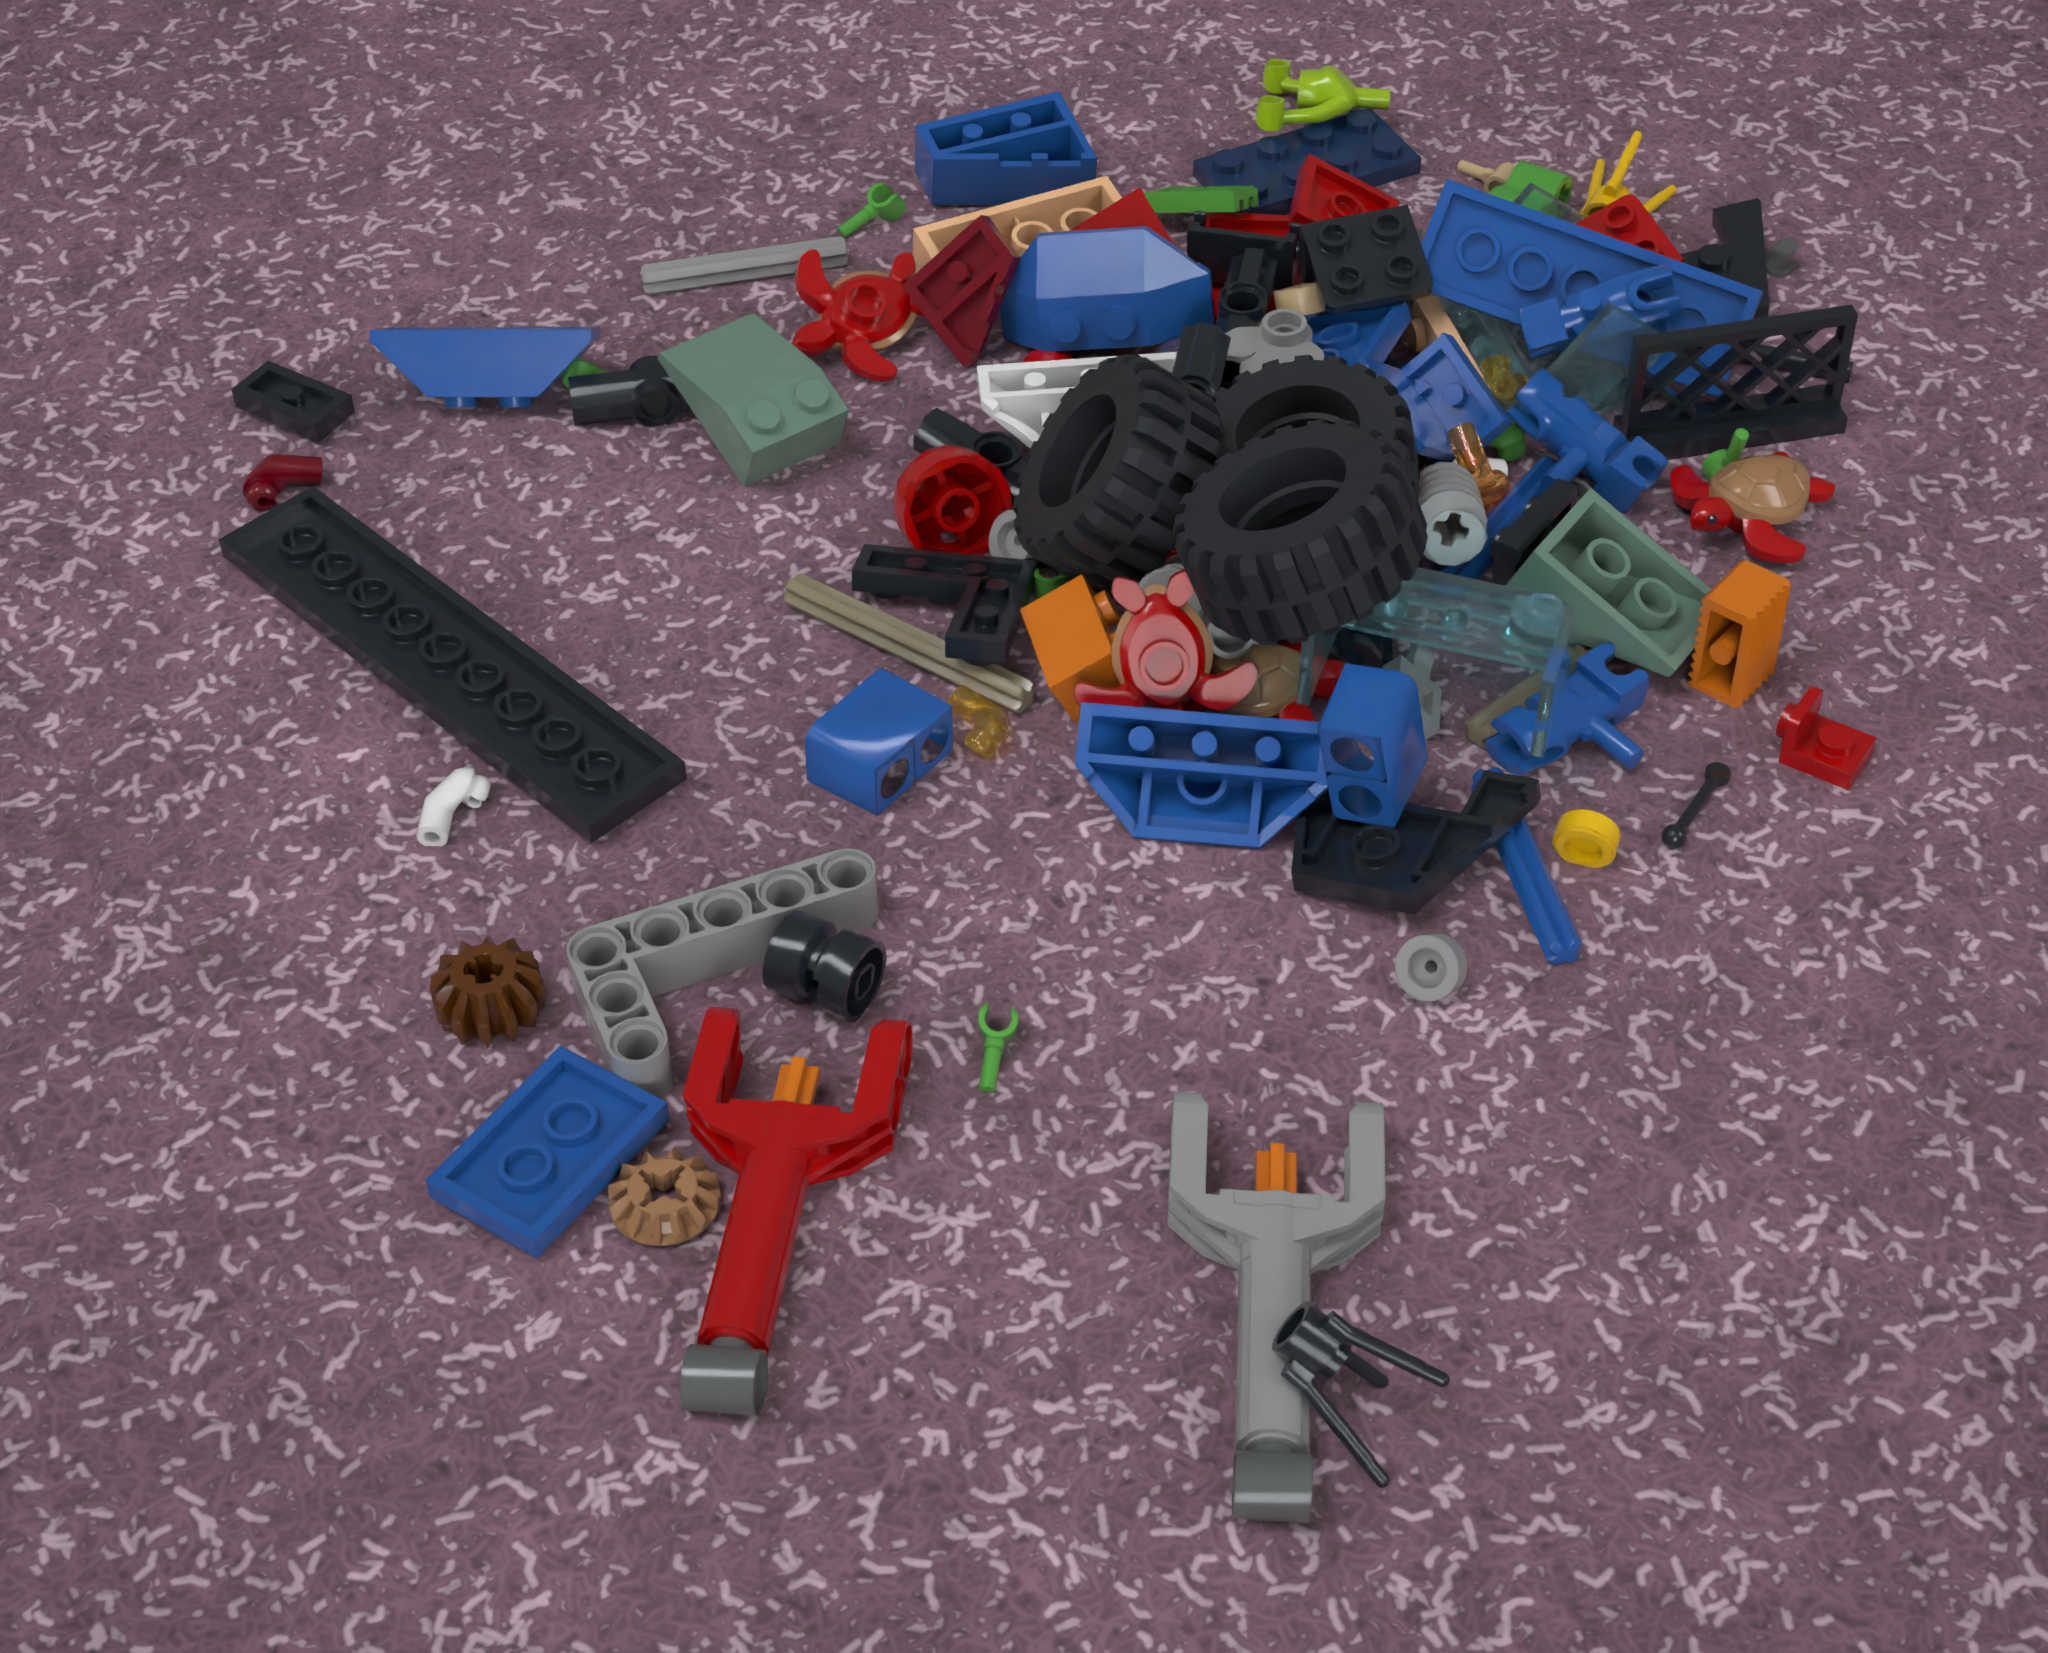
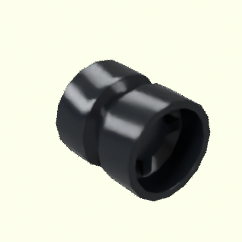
M793 911L783 919L769 942L763 963V984L768 991L798 1003H807L812 999V1004L816 1010L846 1022H856L875 999L880 989L887 961L886 948L881 941L852 930L843 929L837 933V928L832 922L803 911Z

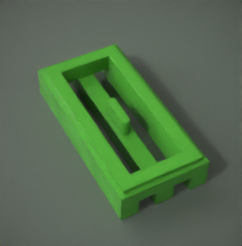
M1254 185L1164 187L1147 191L1144 194L1155 213H1195V211L1237 212L1249 209V207L1258 206V188H1254Z

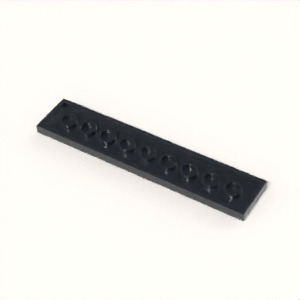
M311 486L219 539L225 559L590 843L687 780L685 761L316 487Z

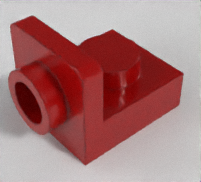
M1811 685L1798 704L1789 702L1781 714L1776 728V736L1783 739L1778 762L1849 790L1874 753L1877 737L1819 715L1824 690Z

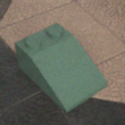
M755 313L660 352L658 355L659 362L744 487L840 443L849 412L848 407L822 369Z
M1590 488L1533 551L1500 592L1546 631L1593 649L1602 643H1611L1615 646L1614 657L1670 677L1694 649L1693 645L1697 642L1694 637L1699 633L1696 627L1700 624L1697 618L1701 615L1699 609L1703 606L1701 599L1711 588Z

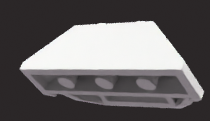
M1177 352L1138 355L1148 358L1172 373ZM1117 356L978 365L977 379L981 410L1031 448L1033 442L1038 441L1044 430L1042 425L1049 414H1054L1061 404L1060 399L1068 389L1075 388L1080 383V377L1089 369H1098L1101 361Z

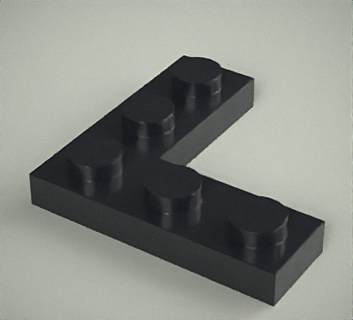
M864 544L852 568V591L870 592L871 595L882 599L910 596L927 598L929 601L941 605L959 602L945 635V658L963 659L966 663L976 666H986L993 663L1005 664L1023 618L1020 609L1028 605L1034 589L1033 573L1037 569V561Z

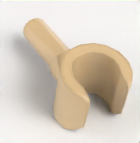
M1461 160L1457 165V171L1482 180L1485 192L1490 194L1493 188L1501 186L1507 181L1515 166L1510 162H1504L1494 170Z

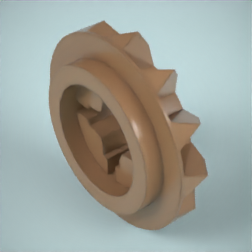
M676 1147L667 1156L656 1158L646 1150L640 1163L636 1165L621 1164L619 1179L617 1182L608 1185L609 1213L616 1228L629 1239L651 1246L675 1245L699 1235L715 1219L721 1203L717 1173L710 1172L707 1169L701 1155L690 1159L684 1158ZM675 1186L677 1199L674 1198L672 1200L669 1197L661 1196L655 1202L652 1201L650 1188L666 1191Z

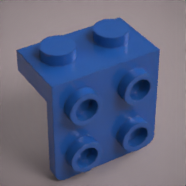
M1442 333L1402 369L1365 358L1360 363L1374 370L1376 377L1383 376L1398 389V395L1406 400L1411 413L1417 454L1430 457L1436 462L1439 460L1452 462L1459 456L1474 457L1514 423L1452 335Z

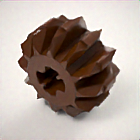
M489 935L486 936L481 945L471 946L461 941L458 955H441L438 972L431 975L430 994L437 1021L442 1025L443 1031L453 1030L461 1045L472 1040L477 1035H479L480 1040L487 1048L491 1045L494 1035L503 1034L515 1042L518 1026L536 1027L538 1009L545 1006L546 990L544 980L541 978L539 962L534 958L532 951H522L514 938L500 945H496Z

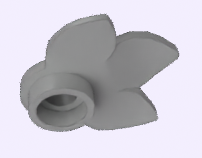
M1273 310L1263 317L1262 324L1259 327H1238L1226 333V335L1231 337L1226 360L1240 364L1239 374L1247 370L1251 374L1262 370L1263 363L1276 359L1279 360L1280 364L1295 361L1294 356L1311 355L1313 360H1324L1323 350L1312 342V329L1307 324L1306 317L1296 310Z

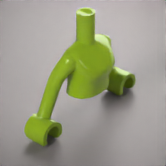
M1270 59L1265 65L1263 86L1268 92L1273 94L1287 92L1298 94L1297 109L1284 110L1285 100L1283 98L1264 95L1258 101L1256 123L1260 129L1273 132L1281 130L1283 125L1324 122L1345 114L1354 107L1389 110L1391 90L1356 87L1347 75L1332 65L1323 66L1319 69H1301L1299 80L1291 79L1290 62L1282 59Z

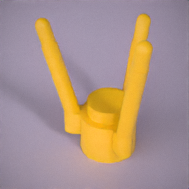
M1635 131L1632 134L1610 180L1603 186L1601 185L1606 162L1604 159L1596 161L1586 202L1578 215L1580 220L1622 196L1631 194L1629 189L1621 183L1643 137L1640 131ZM1668 186L1643 204L1649 214L1676 194V186Z

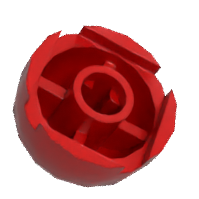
M944 445L928 449L909 462L897 480L892 500L895 521L908 543L914 549L984 555L990 550L989 534L995 519L1001 513L1013 509L1010 485L1000 469L976 451L954 445ZM944 531L952 532L958 541L945 544L941 541L940 533Z

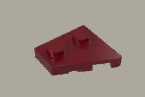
M980 215L902 286L961 365L966 368H970L978 362L1020 261V257L989 216Z

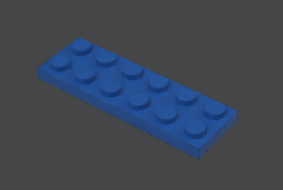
M1446 179L1421 244L1433 279L1431 295L1522 327L1517 310L1522 307L1555 297L1558 299L1559 306L1563 307L1566 306V300L1570 294L1593 287L1615 277L1669 263L1673 274V285L1648 293L1640 289L1637 292V296L1644 302H1652L1679 295L1683 316L1655 325H1647L1622 335L1585 344L1577 341L1575 337L1569 338L1570 345L1627 366L1630 364L1633 337L1753 319L1763 295L1762 290ZM1727 343L1713 345L1698 359L1710 367L1731 346ZM1672 351L1651 354L1648 357L1647 370L1656 375L1677 355ZM1689 366L1672 382L1687 387L1701 374ZM1733 368L1722 377L1725 381L1728 382ZM1712 385L1704 394L1719 398L1723 391Z

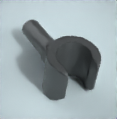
M1783 238L1769 249H1765L1766 272L1781 278L1795 269L1799 263L1789 262L1783 257L1789 256L1799 249V244L1791 238Z

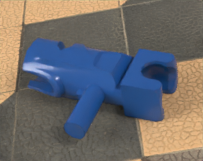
M1669 263L1615 277L1593 287L1570 294L1566 300V306L1563 307L1559 306L1558 299L1555 297L1518 309L1531 359H1538L1570 349V337H1575L1577 341L1585 344L1622 335L1647 325H1655L1683 316L1679 295L1652 302H1644L1637 296V292L1640 289L1648 293L1673 285V274Z
M1542 368L1518 393L1516 398L1519 402L1507 411L1509 417L1529 437L1560 458L1541 478L1540 485L1545 491L1557 478L1570 482L1580 472L1588 479H1593L1597 483L1593 488L1596 493L1620 513H1628L1642 491L1651 489L1668 464L1667 458L1640 436L1629 442L1622 432L1589 407L1587 401L1579 395L1575 398L1564 397L1562 390L1565 385Z
M1611 643L1600 644L1578 658L1574 672L1543 691L1527 697L1524 703L1527 709L1521 705L1514 706L1493 719L1490 725L1498 733L1486 739L1488 754L1506 771L1521 776L1562 758L1569 750L1570 745L1579 739L1585 742L1593 740L1628 770L1634 768L1643 758L1644 750L1614 725L1641 707L1649 686L1648 673L1645 670L1637 669L1627 675L1613 674L1606 668V660L1613 657L1615 646Z

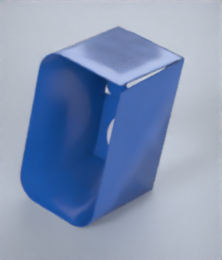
M1345 663L1317 727L1333 816L1345 820L1395 827L1428 760L1417 685L1409 675L1400 671ZM1358 741L1368 747L1374 760L1366 757L1361 752Z
M885 668L876 670L810 727L805 738L807 781L878 816L914 784V778L921 779L950 753L953 747L952 706ZM926 738L944 746L940 754L929 763H923L921 760V750ZM906 759L908 771L902 785L893 795L883 798L880 789L886 772L896 761Z

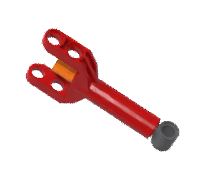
M709 1007L707 1009L683 1091V1100L687 1105V1118L691 1122L690 1133L717 1163L735 1171L739 1177L704 1309L697 1344H690L683 1360L680 1381V1398L683 1410L758 1417L761 1414L767 1392L768 1354L808 1186L852 1175L893 1150L912 1061L913 1031L910 1021L882 1019L871 1028L852 1113L840 1112L839 1106L813 1105L821 1070L816 1066H807L806 1058L799 1056L792 1057L790 1065L781 1064L772 1101L733 1099L744 1060L740 1050V1013L736 1008Z

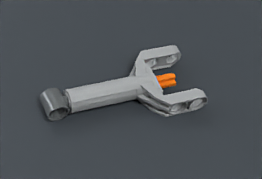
M1174 1092L1167 1226L1201 1256L1238 1271L1232 1518L1309 1523L1313 1486V1457L1310 1454L1311 1403L1297 1387L1281 1376V1371L1287 1361L1272 1350V1343L1287 1317L1300 1304L1306 1301L1311 1303V1274L1345 1263L1380 1236L1383 1208L1386 1199L1383 1103L1355 1102L1353 1109L1349 1112V1145L1344 1150V1202L1335 1201V1195L1297 1193V1153L1285 1152V1144L1270 1143V1151L1256 1152L1254 1191L1220 1189V1194H1206L1208 1104L1202 1098V1093Z

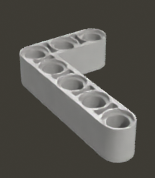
M857 849L835 850L588 926L576 932L569 939L566 947L574 995L605 1069L663 1099L671 1091L674 1077L667 1031L652 997L764 962L769 942L777 927L793 911H803L832 922L837 928V933L843 929L860 932L870 927L877 920L879 914L874 860L867 853Z

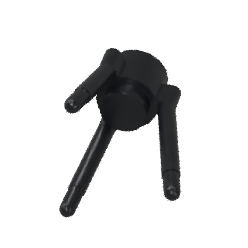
M1306 1301L1300 1304L1287 1317L1274 1337L1272 1350L1287 1361L1281 1371V1376L1304 1394L1360 1467L1366 1471L1378 1487L1384 1488L1389 1484V1476L1317 1385L1313 1377L1317 1374L1322 1379L1328 1380L1344 1365L1378 1388H1385L1389 1383L1388 1377L1351 1351L1352 1345L1439 1387H1446L1450 1383V1377L1447 1373L1427 1364L1425 1361L1354 1327L1336 1312L1331 1311L1326 1315L1313 1304Z

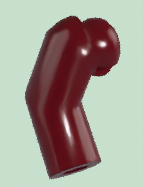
M285 454L268 455L246 476L243 484V495L250 507L255 510L267 511L272 509L276 505L275 498L289 483L321 484L323 473L322 458Z

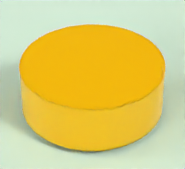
M1577 809L1568 811L1559 818L1552 843L1555 851L1565 861L1592 868H1600L1609 865L1615 859L1621 839V832L1618 826L1607 816L1591 810Z

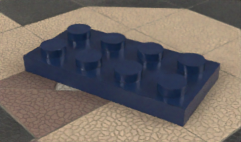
M1366 108L1353 110L1346 115L1324 122L1310 123L1303 128L1280 135L1263 137L1259 141L1233 149L1220 150L1213 155L1193 160V177L1202 186L1254 185V188H1258L1257 207H1249V209L1227 213L1286 215L1291 210L1299 168L1309 154L1373 187L1419 174L1421 170V157L1372 109Z

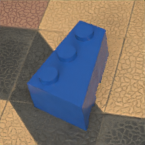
M1060 91L915 125V173L932 205H1001L1096 179L1097 157Z

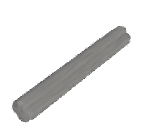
M836 236L649 263L641 266V282L645 294L650 296L794 275L800 257L806 251L812 249L820 253L823 270L842 268L848 264L847 245L843 237Z

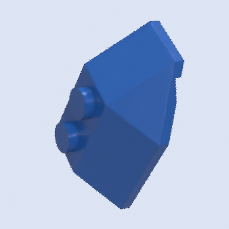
M1147 226L1039 233L1021 255L1017 269L1000 307L1004 339L1036 350L1040 349L1051 352L1152 346L1180 337L1184 325L1191 326L1199 322L1216 324L1211 270L1200 262L1196 263L1182 250Z
M381 327L370 330V342L427 397H444L445 407L478 406L477 397H499V407L532 406V397H539L548 393L566 374L569 367L575 361H578L600 338V327Z
M1081 702L1075 766L1133 838L1261 849L1328 790L1317 729L1319 722Z

